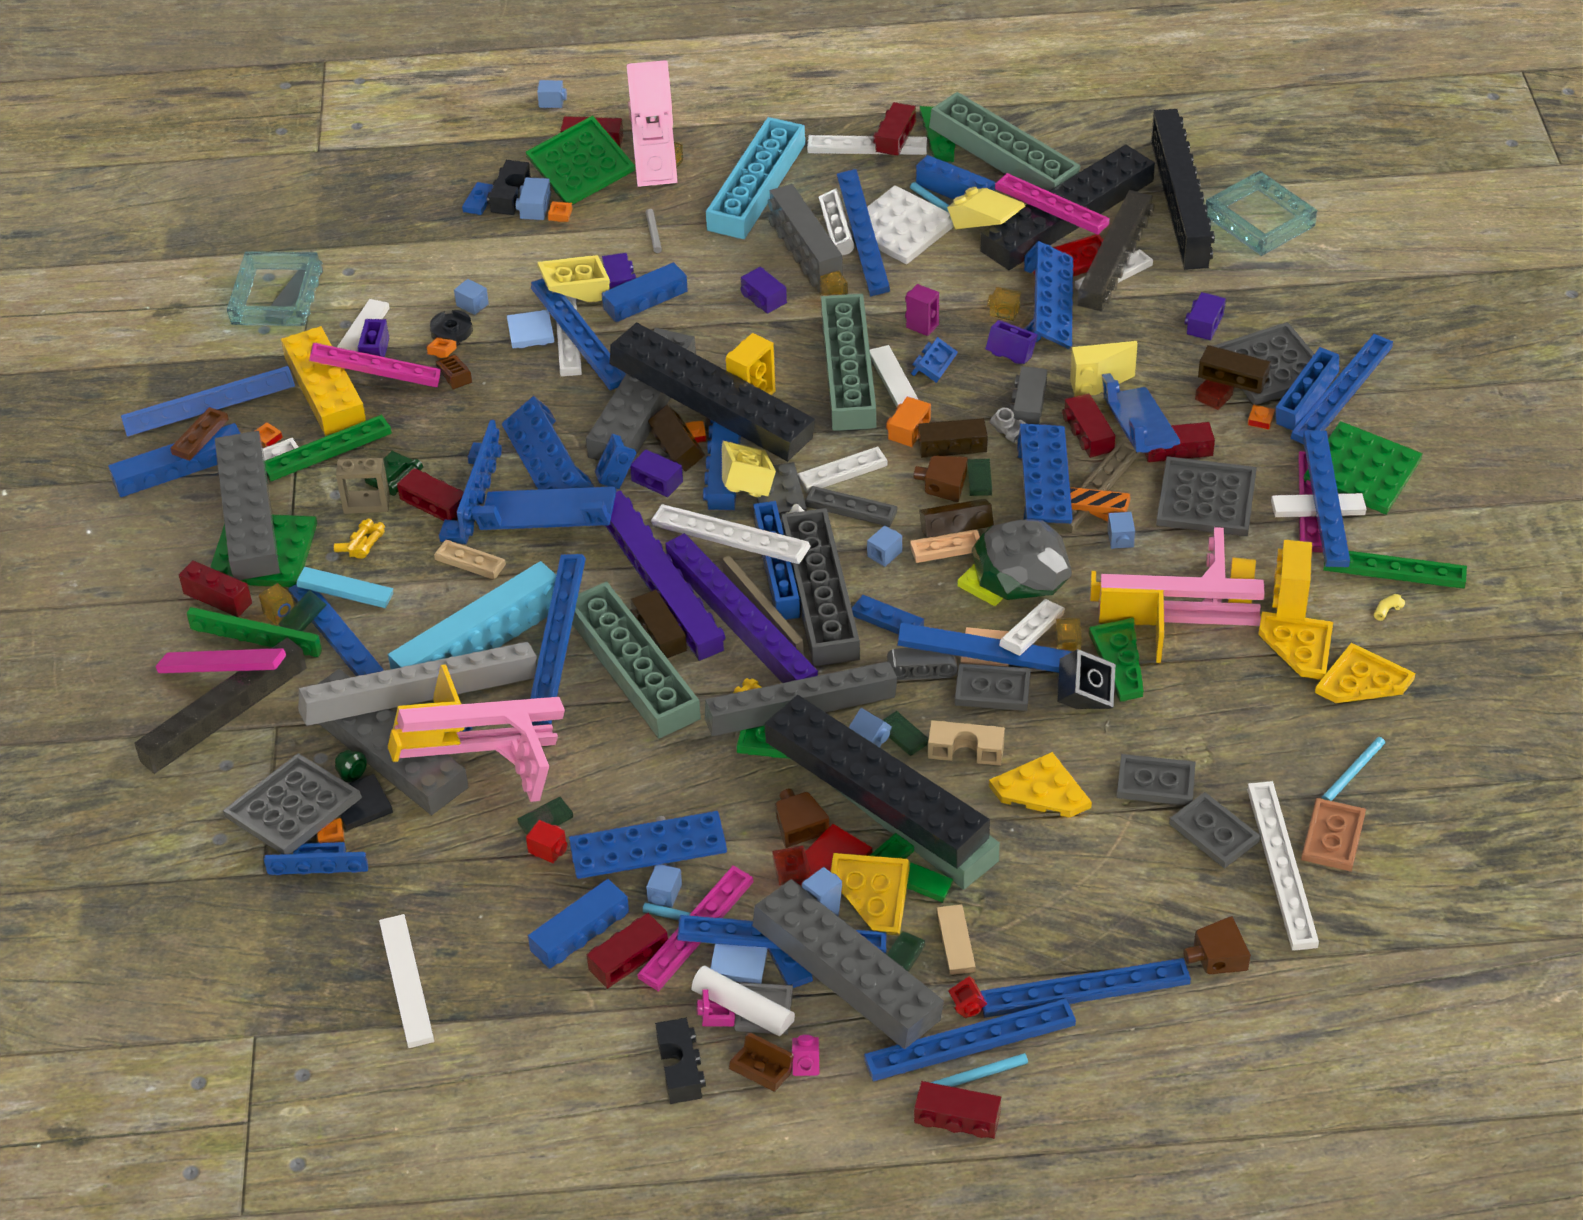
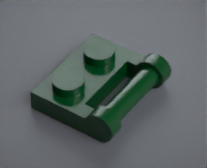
M391 451L383 459L390 495L395 496L398 493L397 483L413 468L420 471L423 469V464L418 459L412 460L394 451ZM365 478L366 484L378 489L376 478Z

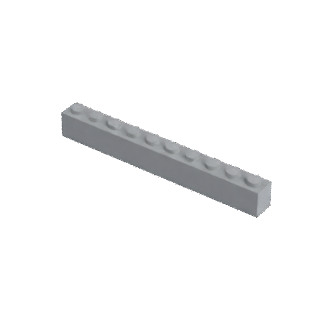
M524 642L299 688L298 711L305 725L308 726L433 700L440 665L444 664L447 666L457 694L535 678L537 656L530 644Z

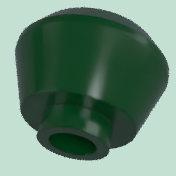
M346 750L339 753L335 759V769L345 782H353L359 779L367 766L366 757L362 752Z

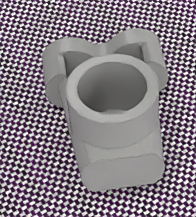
M1000 408L990 419V423L996 427V430L999 433L1005 434V438L1012 443H1016L1018 440L1020 424H1027L1021 419L1019 421L1016 420L1013 411L1009 408Z

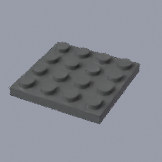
M1288 322L1214 345V347L1271 361L1269 378L1261 394L1241 389L1254 405L1284 396L1314 355V352Z
M1167 457L1156 526L1214 532V527L1224 528V534L1248 537L1257 467Z
M296 754L225 808L223 813L227 819L283 855L291 854L359 801L362 796L360 791L302 755Z

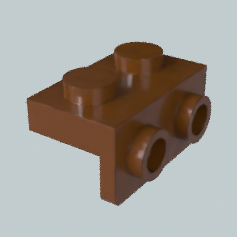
M749 1032L745 1036L744 1047L730 1060L729 1069L775 1092L791 1075L794 1055Z

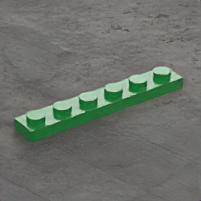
M379 415L265 460L267 477L270 482L390 435L392 434L391 427L385 418Z
M1349 551V567H1325L1324 561L1323 571L1465 589L1467 566L1355 551Z
M190 607L186 613L190 629L198 632L210 633L277 649L283 648L284 651L300 653L306 656L319 657L322 652L319 635L193 607Z

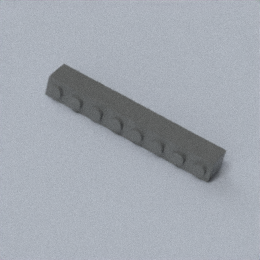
M887 661L705 699V721L711 736L765 725L767 720L797 694L824 712L895 698L897 676L890 662Z

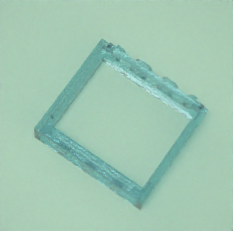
M1260 170L1206 199L1207 218H1210L1211 221L1260 256L1315 227L1317 209ZM1259 190L1296 217L1265 234L1229 209L1228 206Z
M245 251L227 307L231 325L305 326L307 316H310V305L315 299V288L319 286V274L323 272L321 268L322 261L319 260L318 253ZM257 269L306 270L295 307L246 306Z

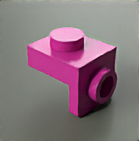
M702 990V999H697L696 1007L697 1015L702 1016V1026H734V1012L709 1000L708 990Z
M800 1035L798 1038H792V1053L794 1055L793 1075H819V1037Z

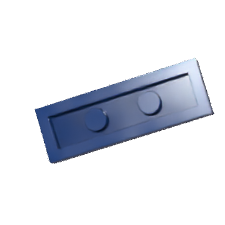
M863 594L852 608L854 617L898 635L900 623L924 626L923 618Z

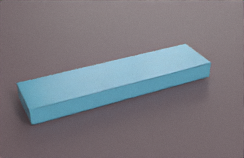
M304 567L297 579V587L382 608L387 607L393 595V588L308 567Z

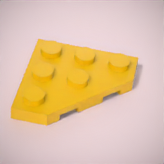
M1262 611L1258 635L1301 677L1322 680L1327 670L1333 622L1305 618V620L1276 617L1277 613Z
M1350 643L1317 684L1315 693L1334 703L1402 695L1414 681L1415 673Z
M1053 752L989 780L990 789L1000 802L1011 805L1012 802L1024 804L1028 809L1046 812V809L1060 812V816L1069 818L1090 809L1092 806V801Z
M834 853L831 873L836 874L842 880L841 893L872 931L900 936L910 868L909 859Z

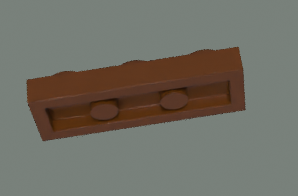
M209 407L170 448L172 455L191 461L229 420L227 413Z

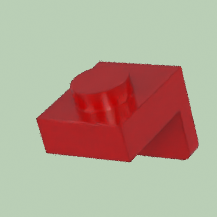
M970 976L948 990L956 1005L954 1009L965 1019L977 1015L981 1008L987 1005L974 979Z

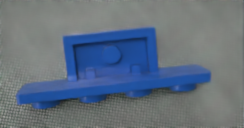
M345 842L307 843L293 851V854L264 856L265 867L269 875L357 873L368 871L366 853L346 852Z

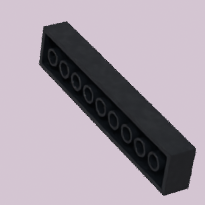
M1178 109L1153 110L1151 144L1184 270L1209 268V261L1213 259L1211 244L1215 242L1214 231H1211V219L1207 218L1208 210L1207 205H1204L1203 191L1200 192V179H1196L1197 168L1193 166L1194 159L1193 154L1190 153V142L1186 141L1187 132L1186 129H1183V117L1179 116Z
M1125 144L1049 190V192L1102 214L1154 181L1155 162ZM1026 204L1024 208L1003 224L992 225L981 232L980 251L1010 271L1024 262L1025 255L1038 241L1046 245H1052L1078 229L1079 226L1030 204Z
M637 322L610 345V365L787 462L813 438L815 418Z
M798 694L765 722L766 743L954 868L958 869L989 839L990 819Z

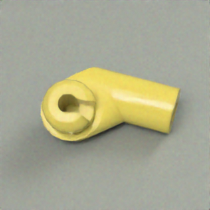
M1393 594L1381 600L1374 612V618L1383 621L1390 608L1394 607L1395 610L1402 609L1405 605V600L1399 594Z

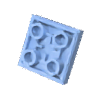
M548 310L507 315L512 348H525L527 346L554 343Z
M715 944L710 969L735 982L762 984L768 948Z

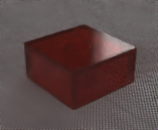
M1205 380L1196 389L1195 400L1219 410L1233 396L1234 387Z
M803 845L772 851L779 885H784L790 879L794 882H801L810 877V868Z

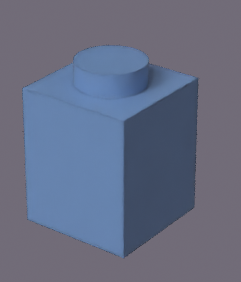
M563 80L539 81L537 91L539 108H562L563 101L567 100V89L563 88Z
M469 279L454 289L456 306L474 315L489 304L487 288Z
M1132 512L1109 513L1107 530L1111 549L1134 547L1135 528Z
M885 525L867 540V557L884 567L902 552V535Z
M860 708L849 728L880 747L888 739L892 726Z
M662 864L655 866L646 886L649 903L673 907L682 886L681 869Z

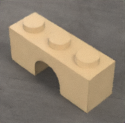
M932 720L928 740V759L952 761L953 754L957 749L968 747L977 753V763L1001 766L1005 728Z

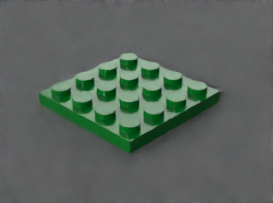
M593 115L525 152L528 160L542 177L549 179L551 188L563 202L572 203V205L636 170L634 163Z
M1342 421L1338 423L1328 438L1338 494L1362 493L1366 507L1387 515L1422 460L1423 453ZM1309 470L1304 474V482L1310 481Z
M272 514L280 573L240 581L250 586L292 587L297 584V579L305 567L317 526L316 516ZM224 523L210 568L233 577L229 563Z

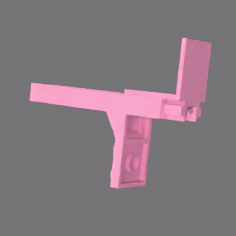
M663 60L627 64L630 95L628 108L632 126L637 186L678 183L672 129L673 118L668 62Z

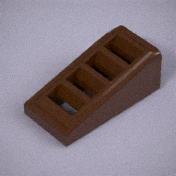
M456 355L435 361L438 369H441L440 372L452 390L472 383L470 370Z

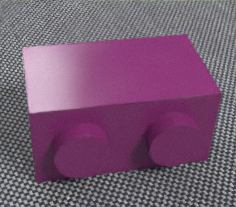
M916 284L905 296L906 328L929 336L939 325V292Z

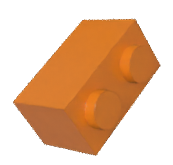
M907 396L903 403L897 406L894 416L890 417L887 421L888 440L912 447L918 439V424L929 423L931 420V404Z

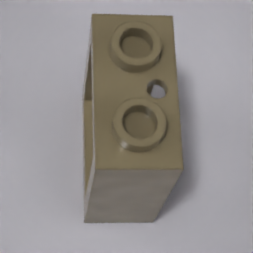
M383 458L338 459L336 479L343 513L388 512L390 493ZM376 478L378 490L348 492L346 479Z

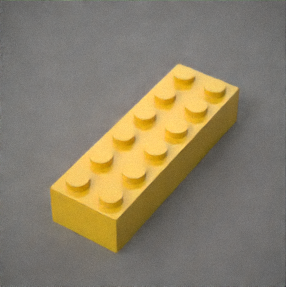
M321 326L281 339L285 359L325 436L366 421L363 403L345 369L309 361L313 343L332 346Z

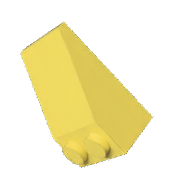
M977 187L967 189L964 195L956 197L947 209L954 228L964 229L1003 224L1024 208L1025 205L1021 201L988 188L977 189Z
M598 255L537 263L550 291L586 302L602 301V292L609 290L610 279Z
M1137 341L1072 347L1070 381L1074 396L1087 393L1097 395L1103 392L1102 374L1111 373L1114 380H1118L1119 384L1134 377Z
M723 441L722 481L725 487L732 492L746 491L754 497H761V495L769 496L776 471L766 450Z

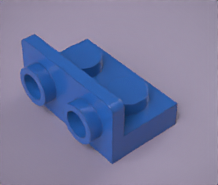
M937 337L933 344L928 342L924 347L922 353L925 355L923 357L919 355L912 365L915 369L911 374L915 376L918 371H921L937 383L958 352Z
M611 435L595 469L599 484L615 487L616 489H620L636 456V450L625 447L621 437L618 435Z

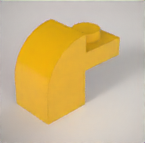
M1232 557L1230 579H1255L1256 560ZM1228 599V603L1252 604V600Z

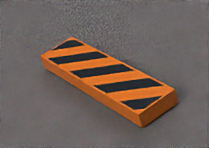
M1070 487L1073 510L1100 513L1127 512L1131 499L1130 493Z

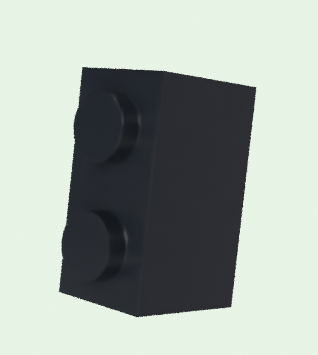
M1079 649L1061 657L1059 661L1057 702L1075 709L1113 708L1116 664Z

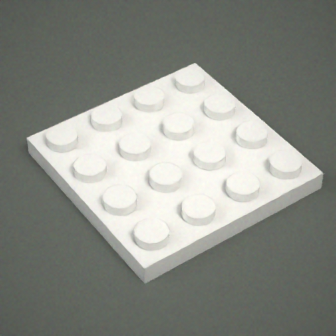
M896 185L867 206L879 250L906 265L954 227L949 212ZM848 221L849 229H850L851 235L853 236L852 229H851V225H850V222Z

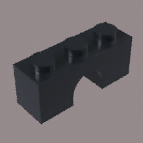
M506 160L503 167L499 169V176L497 180H494L493 189L487 195V203L490 204L491 213L515 214L516 200L519 198L518 190H520V186L524 185L525 178H531L529 162Z
M687 1017L655 1023L661 1060L670 1058L680 1060L675 1065L664 1067L670 1104L702 1099L701 1088L706 1087L704 1072H698L697 1065H701L699 1049H693L692 1043H696L694 1027L689 1028Z

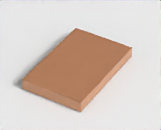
M1316 798L1301 860L1352 872L1366 809Z

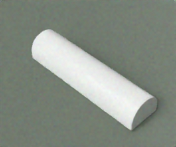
M836 188L819 196V201L829 236L841 254L846 255L854 249V242L840 194Z
M706 966L701 967L693 979V991L702 995V990H708L710 1000L779 1037L794 1022V1012Z

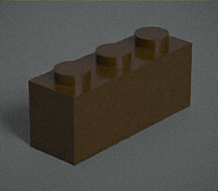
M1207 345L1199 361L1198 378L1261 394L1269 378L1271 361Z
M668 404L648 420L653 428L650 430L658 441H661L659 446L666 454L669 453L668 460L682 465V469L685 472L705 456V453L681 416Z
M984 418L919 423L918 442L921 458L986 453L988 435Z
M986 499L919 510L921 529L927 538L994 526L992 504Z
M657 590L631 599L632 609H630V612L666 658L687 651L686 635Z

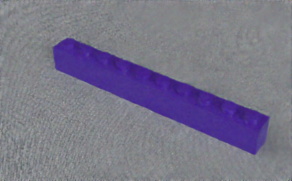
M621 490L617 491L610 525H605L607 530L650 592L653 590L658 591L685 633L686 643L698 661L724 651L723 641L726 640L723 629L721 627L718 628L712 614L706 612L701 598H697L694 595L691 584L684 581L681 570L675 568L671 556L665 554L661 542L658 539L655 540L649 525L643 523L640 512H636L633 509L630 498H626Z
M685 533L665 543L666 554L671 556L675 568L681 570L683 579L691 584L693 590L782 683L818 676V670Z

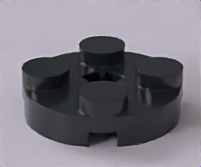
M452 310V313L445 314V311L440 312L430 321V332L433 339L456 341V346L466 340L473 332L470 316L460 310Z

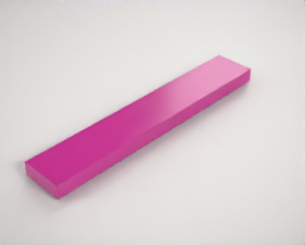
M1008 173L995 183L996 190L1097 235L1109 225L1110 218Z
M313 343L309 359L312 362L438 388L441 369L319 343Z
M1299 451V495H1313L1311 481L1307 480L1304 482L1303 479L1304 474L1308 470L1306 452ZM1317 516L1299 517V541L1312 542V552L1323 553Z
M283 648L167 652L155 667L158 673L275 670L285 658L286 653Z
M732 865L689 916L723 918L754 882L753 877ZM679 927L637 974L639 980L658 992L701 944V942L679 941Z

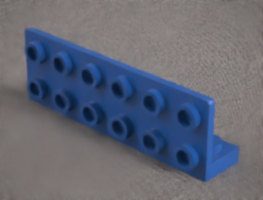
M1038 241L1024 257V271L1031 274L1035 270L1034 319L1024 330L1038 334L1036 343L1039 342L1041 337H1044L1070 349L1072 347L1073 258L1066 253L1052 248L1050 245Z
M1111 373L1102 374L1104 399L1136 452L1147 453L1153 449H1169L1174 445L1180 444L1179 437L1146 387L1120 391L1118 380H1114Z
M535 396L531 397L502 423L538 490L594 487L589 476L575 466L552 425L556 420L550 409Z
M490 420L482 443L473 442L468 455V463L474 464L457 510L458 521L444 520L439 534L440 542L449 540L458 544H467L469 536L473 535L475 522L472 514L474 506L484 504L486 488H490L491 474L495 473L496 460L501 457L502 446L498 444L499 429L496 428L495 420Z
M1020 424L1017 451L1018 458H1022L1025 493L1023 519L1071 524L1073 518L1065 427Z
M589 487L493 491L487 493L484 506H474L472 514L480 530L610 525L616 488Z
M718 811L569 837L572 861L577 879L727 852Z

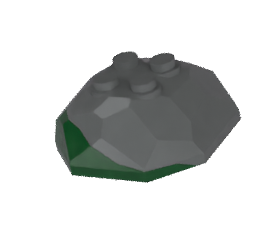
M1023 519L990 526L972 548L979 585L1006 600L1054 595L1072 576L1063 538L1042 520Z

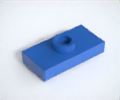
M477 182L462 206L463 212L482 215L488 206L487 195L492 191L493 185Z
M768 948L786 985L796 988L813 981L812 974L782 949Z

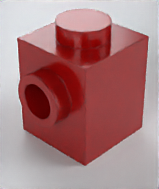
M539 820L526 836L528 853L553 864L567 849L565 830H562L557 825H551Z

